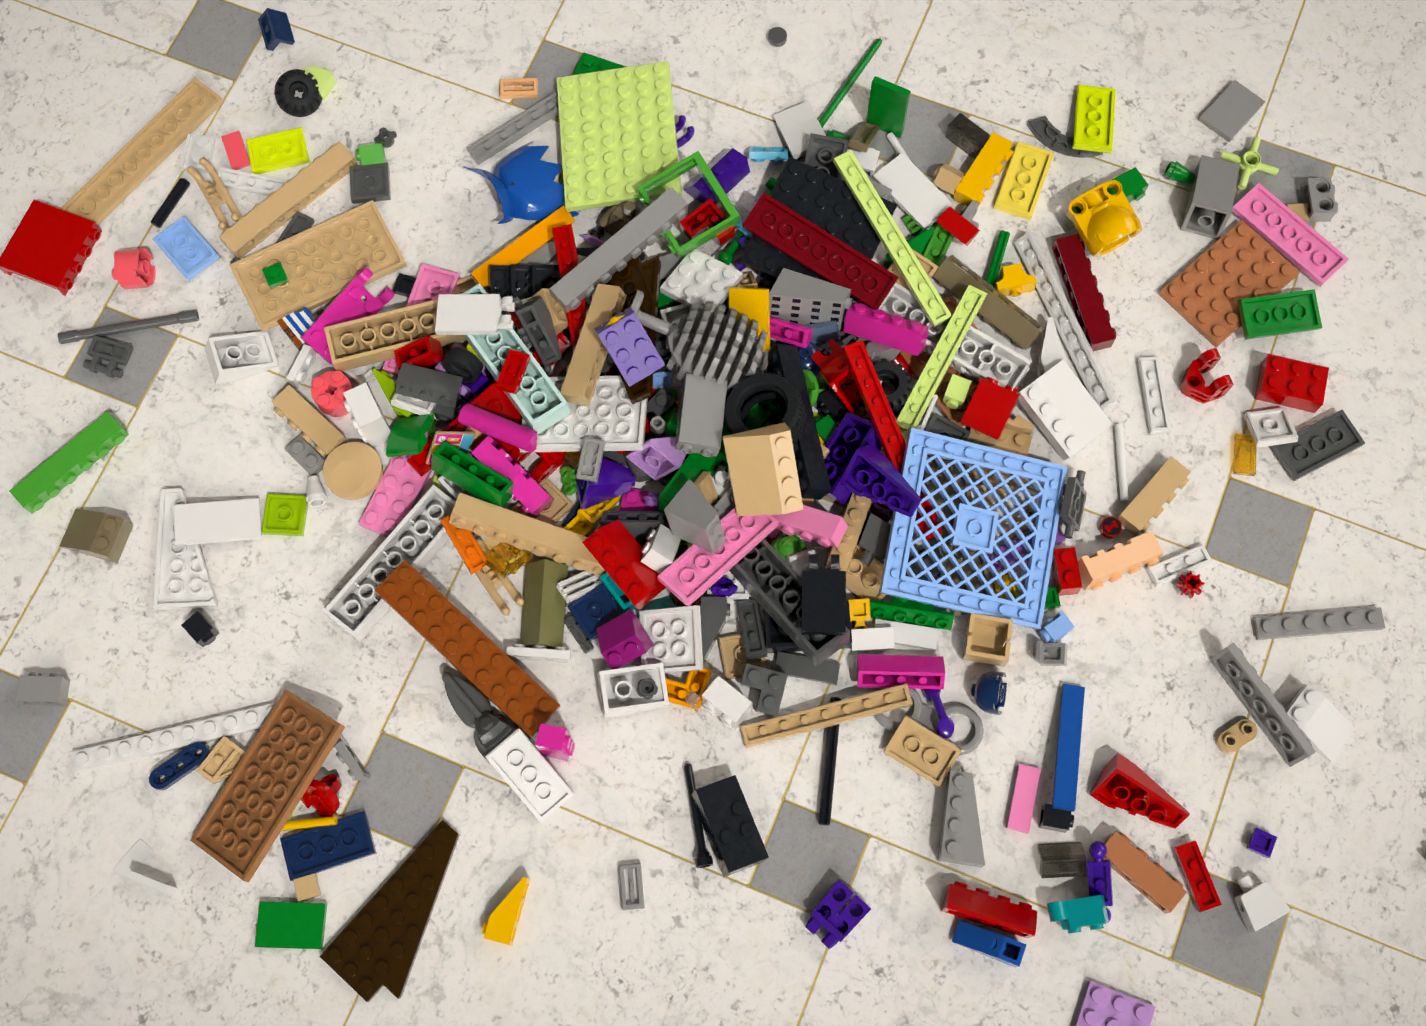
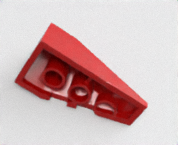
M1119 753L1104 766L1090 792V796L1107 807L1113 809L1118 807L1127 810L1128 814L1134 816L1140 814L1148 817L1150 821L1175 829L1190 815L1182 805L1136 764Z

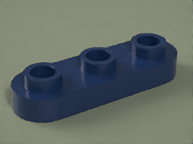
M201 742L190 744L151 772L149 776L150 785L157 790H166L202 764L210 754L208 746ZM202 750L201 757L197 758V752ZM181 763H183L184 768L182 770H178V766ZM165 776V781L160 783V778Z

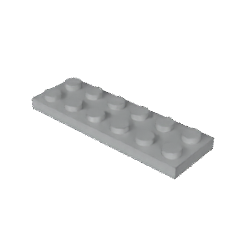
M1232 643L1210 659L1289 767L1316 752L1311 742L1298 729L1297 723L1289 717L1284 706L1271 693L1269 686L1261 680L1256 669L1246 660L1240 648Z

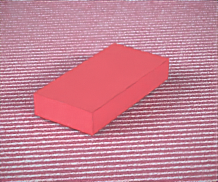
M240 131L221 136L231 168L238 170L250 166V159Z

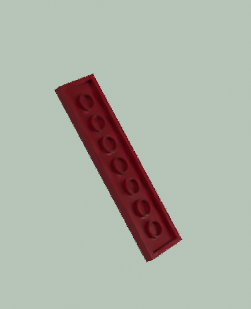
M766 193L762 194L742 224L744 229L828 282L851 289L850 296L869 308L879 309L899 278Z

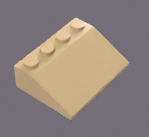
M785 422L722 436L737 516L779 515L804 510L791 431Z

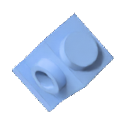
M1061 610L1055 617L1050 618L1043 624L1044 628L1039 632V635L1046 643H1056L1070 633L1075 626Z

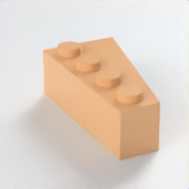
M1151 531L1132 538L1126 542L1127 545L1125 546L1122 543H1118L1109 548L1106 553L1102 549L1095 552L1091 557L1088 555L1081 557L1078 561L1084 591L1090 588L1092 591L1104 586V582L1110 580L1113 583L1121 579L1122 575L1127 572L1131 575L1140 571L1141 566L1147 564L1149 567L1160 562L1159 558L1164 552L1153 532Z

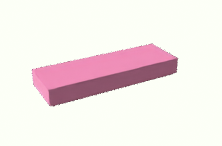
M1022 764L1018 765L1006 829L1029 833L1041 769Z

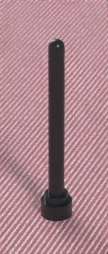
M686 763L684 765V772L698 850L695 865L696 868L713 866L712 856L706 851L702 822L691 797L692 793L696 790L693 768L690 763Z

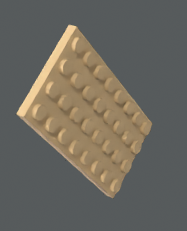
M373 200L230 264L262 332L278 326L277 321L303 307H307L311 311L334 300L364 266H367L373 272V275L362 286L407 266ZM281 262L289 282L270 289L262 269Z

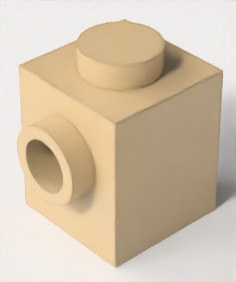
M946 163L936 169L933 175L935 178L933 184L953 195L965 173Z

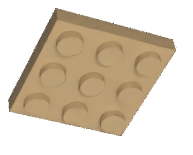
M970 428L971 433L967 442L1027 456L1033 436L1005 428L998 441ZM965 464V469L971 467V465ZM981 468L984 474H987L991 471ZM974 469L967 473L969 477L979 479ZM1000 473V474L1002 475V477L1004 478V480H1005L1006 478H1008L1009 476H1011V475H1007V474ZM994 474L987 477L991 484H999ZM1013 479L1007 482L1011 490L1018 489Z

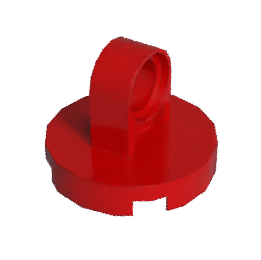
M327 775L320 781L313 779L302 796L301 801L307 808L310 806L315 808L317 815L329 817L339 809L340 802L336 793L340 790L342 784L337 775Z

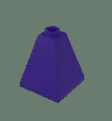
M603 458L597 483L576 478L581 509H587L630 492L631 486H635V474H631L630 468Z

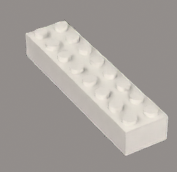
M432 485L323 610V613L360 643L390 608L374 590L404 560L419 573L449 540V536L440 520L452 513L456 501L435 485Z

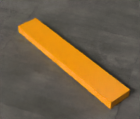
M563 205L470 273L471 276L484 289L488 286L489 265H517L554 238L552 228L573 224L575 219L566 211Z

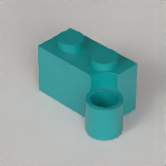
M1103 895L1047 903L1050 922L1061 921L1062 930H1068V934L1082 932L1081 927L1090 926V930L1103 929V924L1109 923Z

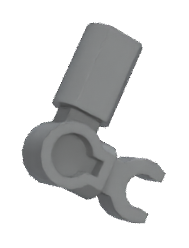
M660 416L652 418L650 421V436L653 439L668 437L665 435V421Z

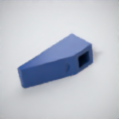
M960 920L951 941L1015 968L1020 967L1026 949V944Z

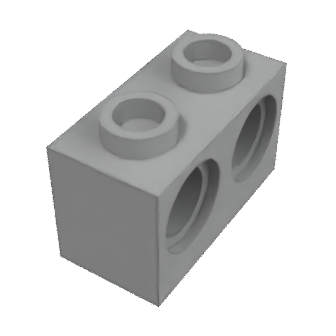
M1331 177L1307 178L1301 190L1303 202L1307 203L1309 222L1331 221L1338 212V203L1335 202L1334 198L1335 186L1332 185Z

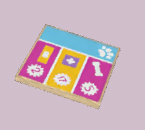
M436 431L426 464H432V454L444 441L468 454L476 433Z

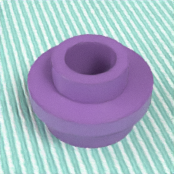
M649 492L648 496H643V500H645L644 505L658 507L660 494Z

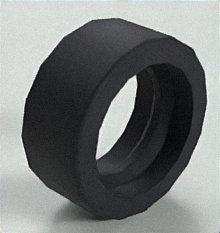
M459 347L449 349L442 362V366L448 374L463 377V382L465 383L476 382L484 367L477 356Z

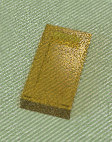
M1235 434L1233 474L1256 475L1257 448L1251 435Z

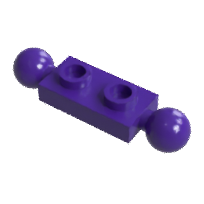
M1094 841L1089 846V853L1094 859L1087 860L1089 897L1103 895L1105 905L1113 906L1111 860H1103V857L1107 854L1106 845L1101 841ZM1106 908L1108 919L1110 921L1111 912L1108 908Z

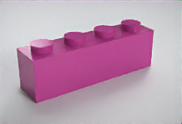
M854 303L846 311L843 332L918 356L925 348L929 326L923 325L919 321L904 319L900 315L885 313L881 309L866 307L862 303Z
M858 654V687L890 688L907 683L909 689L944 690L945 666L943 656Z

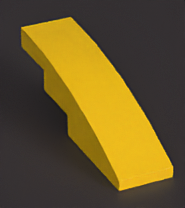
M617 496L587 509L580 508L577 516L563 529L588 537L600 524L604 511H611L620 500V497Z

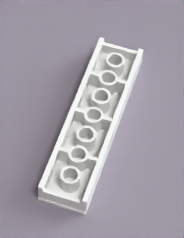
M895 283L879 307L885 313L900 315L904 319L919 321L923 325L929 326L926 345L923 349L929 355H932L950 321L949 319L933 328L913 293ZM970 326L950 367L977 383L980 382L981 378L987 379L988 376L999 381L997 385L1003 388L1009 385L1017 389L1029 371L1032 361Z

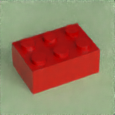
M1267 354L1260 365L1255 399L1316 413L1324 402L1329 367Z

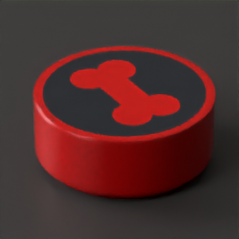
M1107 517L1100 524L1101 534L1109 539L1117 537L1122 530L1121 522L1115 517Z

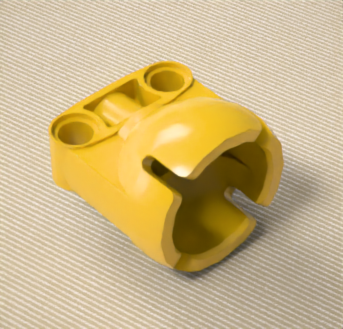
M1116 180L1107 181L1081 194L1070 202L1066 210L1068 219L1073 222L1089 253L1094 257L1102 256L1127 243L1129 237L1133 238L1142 231L1139 218L1123 193L1122 185ZM1113 188L1116 191V194H1109L1107 192V189ZM1079 207L1081 209V213L1076 214L1072 211L1071 208Z

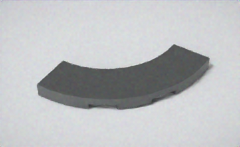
M1046 116L1028 121L1027 123L1032 134L1043 145L1057 153L1079 158L1103 155L1102 152L1072 149L1073 137L1061 134V131L1055 128Z

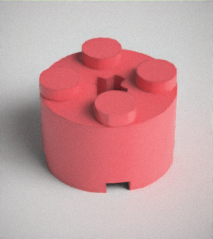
M146 248L114 252L115 260L112 277L114 280H118L123 289L147 288L149 285L154 284L156 276L155 266H151L150 260L153 258Z
M328 371L313 379L311 395L324 414L331 417H341L348 414L343 403L346 400L343 393L354 387L348 377L341 371Z

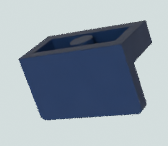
M267 8L258 19L266 49L274 51L280 42L293 45L295 40L287 14Z

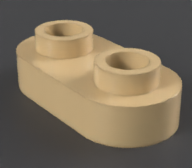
M1249 719L1240 720L1217 737L1216 744L1218 749L1226 754L1235 752L1256 737L1258 731L1256 724ZM1244 726L1249 728V733L1244 731ZM1227 738H1230L1233 741L1232 745H1229L1227 743Z

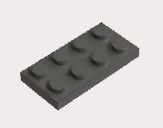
M1340 410L1297 432L1299 437L1297 442L1273 445L1271 448L1292 480L1296 481L1362 447L1365 442L1345 412Z

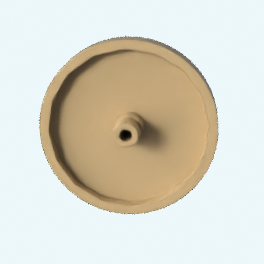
M348 442L336 447L327 456L323 465L325 484L333 494L346 500H358L370 495L379 486L383 477L381 458L372 447L361 442Z

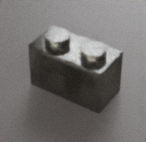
M959 113L948 125L945 138L973 159H976L988 141L990 134Z

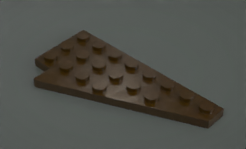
M659 256L643 263L640 262L639 257L636 259L632 258L627 262L626 267L622 271H616L610 281L605 284L619 286L627 296L621 312L625 313L624 310L630 307L637 290H640L644 293L640 310L657 318L661 270ZM643 326L655 346L656 331ZM619 371L632 405L652 396L653 373L629 387Z
M444 820L437 825L319 956L366 1002H370L383 986L397 999H400L403 995L460 836Z

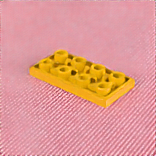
M730 287L729 309L737 310L735 320L737 321L741 313L748 315L746 328L752 319L758 322V329L755 337L759 336L763 329L767 332L763 351L765 352L766 350L767 352L768 350L769 352V289Z

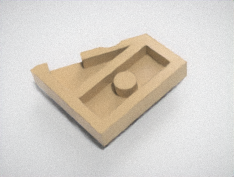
M223 736L196 771L211 783L216 784L232 775L246 751Z

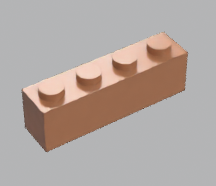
M1116 831L1110 834L1104 842L1107 847V854L1103 857V860H1111V868L1163 913H1171L1187 893L1183 889L1184 885L1174 877L1171 879L1160 864L1150 861L1147 858L1148 854L1139 847L1135 848L1130 844V839L1125 834Z

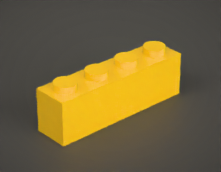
M993 132L956 188L953 200L964 206H969L972 200L981 205L985 198V191H990L995 182L993 180L994 177L1001 174L1004 168L1003 163L1005 160L1008 162L1012 157L1014 151L1011 149L1014 142Z

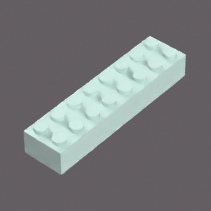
M479 283L463 294L487 293ZM498 329V335H463L496 382L510 349L530 355L531 359L517 394L504 391L530 429L540 434L571 414L567 401L514 329Z

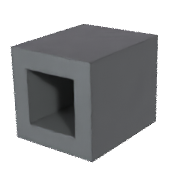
M461 396L456 408L436 404L433 411L436 419L447 423L455 420L464 405Z

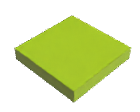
M267 493L262 534L304 536L308 510L306 495Z

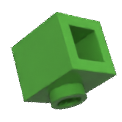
M383 141L359 144V149H356L357 161H361V165L385 163Z

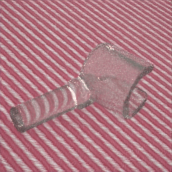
M690 692L686 696L685 701L695 710L701 722H703L706 718L696 704L700 697L695 692Z

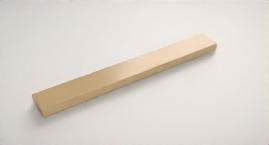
M905 683L740 727L745 747L748 748L912 706L913 703L908 685Z

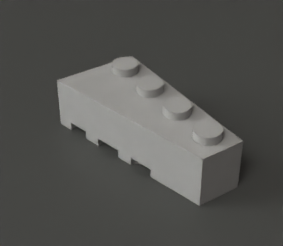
M950 770L947 774L938 861L982 868L985 865L973 774Z

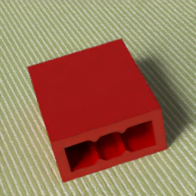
M987 376V379L981 378L960 423L999 441L1020 395L1017 394V389L1009 385L1003 388L997 385L999 381Z

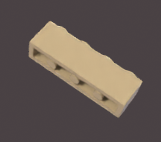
M290 385L271 401L276 407L273 409L275 413L281 418L285 416L289 420L287 424L294 431L299 429L302 432L300 436L308 444L313 442L316 445L314 449L322 457L324 455L328 456L336 447L348 443L346 438Z
M1171 456L1117 518L1122 526L1135 537L1140 531L1144 534L1151 526L1149 520L1152 517L1157 519L1164 509L1161 506L1165 502L1170 504L1177 495L1174 491L1177 488L1182 490L1188 483L1189 479L1186 477L1191 471Z

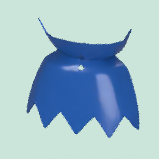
M533 141L514 150L496 164L493 174L486 170L463 166L487 178L495 187L497 198L502 205L504 218L497 224L508 223L513 218L544 220L563 206L562 203L565 200L564 184L554 182L562 165L540 160L549 146H528L533 143ZM576 211L569 212L572 217L579 215Z

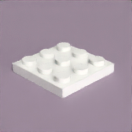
M694 249L685 256L662 284L660 293L691 308L693 302H700L698 311L703 309L706 301L713 302L711 312H714L718 304H722L729 296V288L736 287L743 278V272Z
M700 606L639 611L640 623L654 644L647 653L641 655L642 665L663 663L664 673L703 670Z

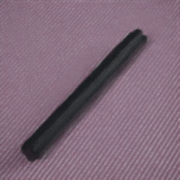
M831 697L830 703L842 699L839 697ZM839 724L827 727L818 821L820 825L824 826L830 825Z

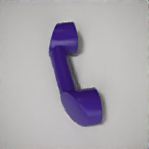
M923 689L924 697L927 700L933 701L939 718L936 728L937 734L945 739L950 738L954 733V722L946 715L940 698L941 689Z

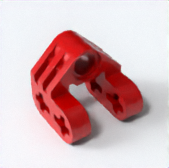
M1217 348L1209 349L1203 352L1196 360H1193L1186 369L1179 388L1182 394L1202 404L1223 397L1234 385L1230 375H1224L1205 387L1202 374L1213 369L1221 359Z
M514 447L510 452V455L518 463H521L531 454L530 452H520L518 447ZM535 452L543 461L530 475L538 483L545 477L548 478L565 461V452Z

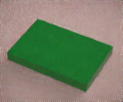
M260 901L255 947L323 950L327 904Z

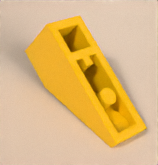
M523 877L492 912L489 920L484 921L482 927L484 939L510 946L513 945L530 879Z

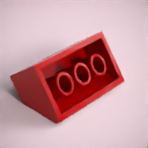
M619 519L597 529L582 542L638 610L666 588L658 580V575L660 574L641 562L644 554L641 552V545Z
M957 881L947 886L941 909L942 912L1028 939L1035 936L1037 911L1032 909V905L1024 902H1019V905L1011 903L1010 898L1002 895H997V898L989 896L988 891L976 888L973 891L967 889V884Z

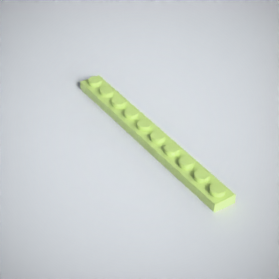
M852 150L834 158L835 166L933 328L951 319L950 311Z
M968 285L896 420L905 443L908 429L911 427L917 428L982 306L987 296L986 292ZM882 447L880 452L886 456L884 449Z

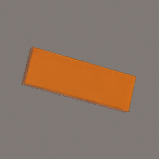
M450 514L441 519L440 522L472 575L490 563L470 530L460 529L449 523Z

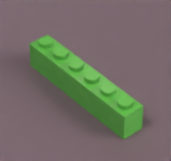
M107 411L9 491L23 508L33 514L35 511L40 510L51 498L56 497L64 487L72 484L80 474L89 470L97 460L105 457L113 447L121 444L129 434Z

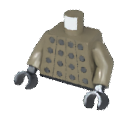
M631 201L622 202L619 206H613L604 213L598 223L599 226L591 230L590 235H593L596 231L599 235L598 239H601L604 236V228H606V232L614 235L641 211L637 210L635 203ZM643 249L642 253L638 256L640 262L643 261L645 258Z

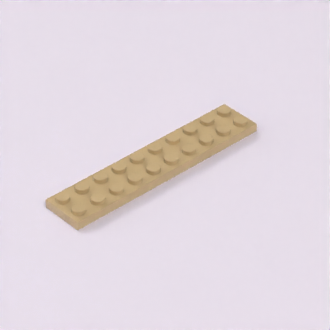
M194 77L60 209L92 220L99 225L187 138L188 134L193 133L224 102L222 97Z

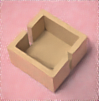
M971 613L967 619L966 640L962 660L1005 667L1009 661L1011 645L1009 641L1012 637L1013 620Z

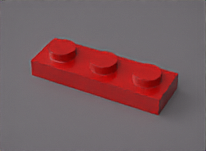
M1196 840L1174 847V852L1198 912L1222 905Z

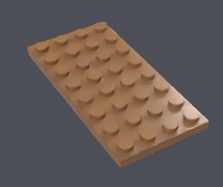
M285 689L190 841L240 879L249 883L344 731L345 726Z

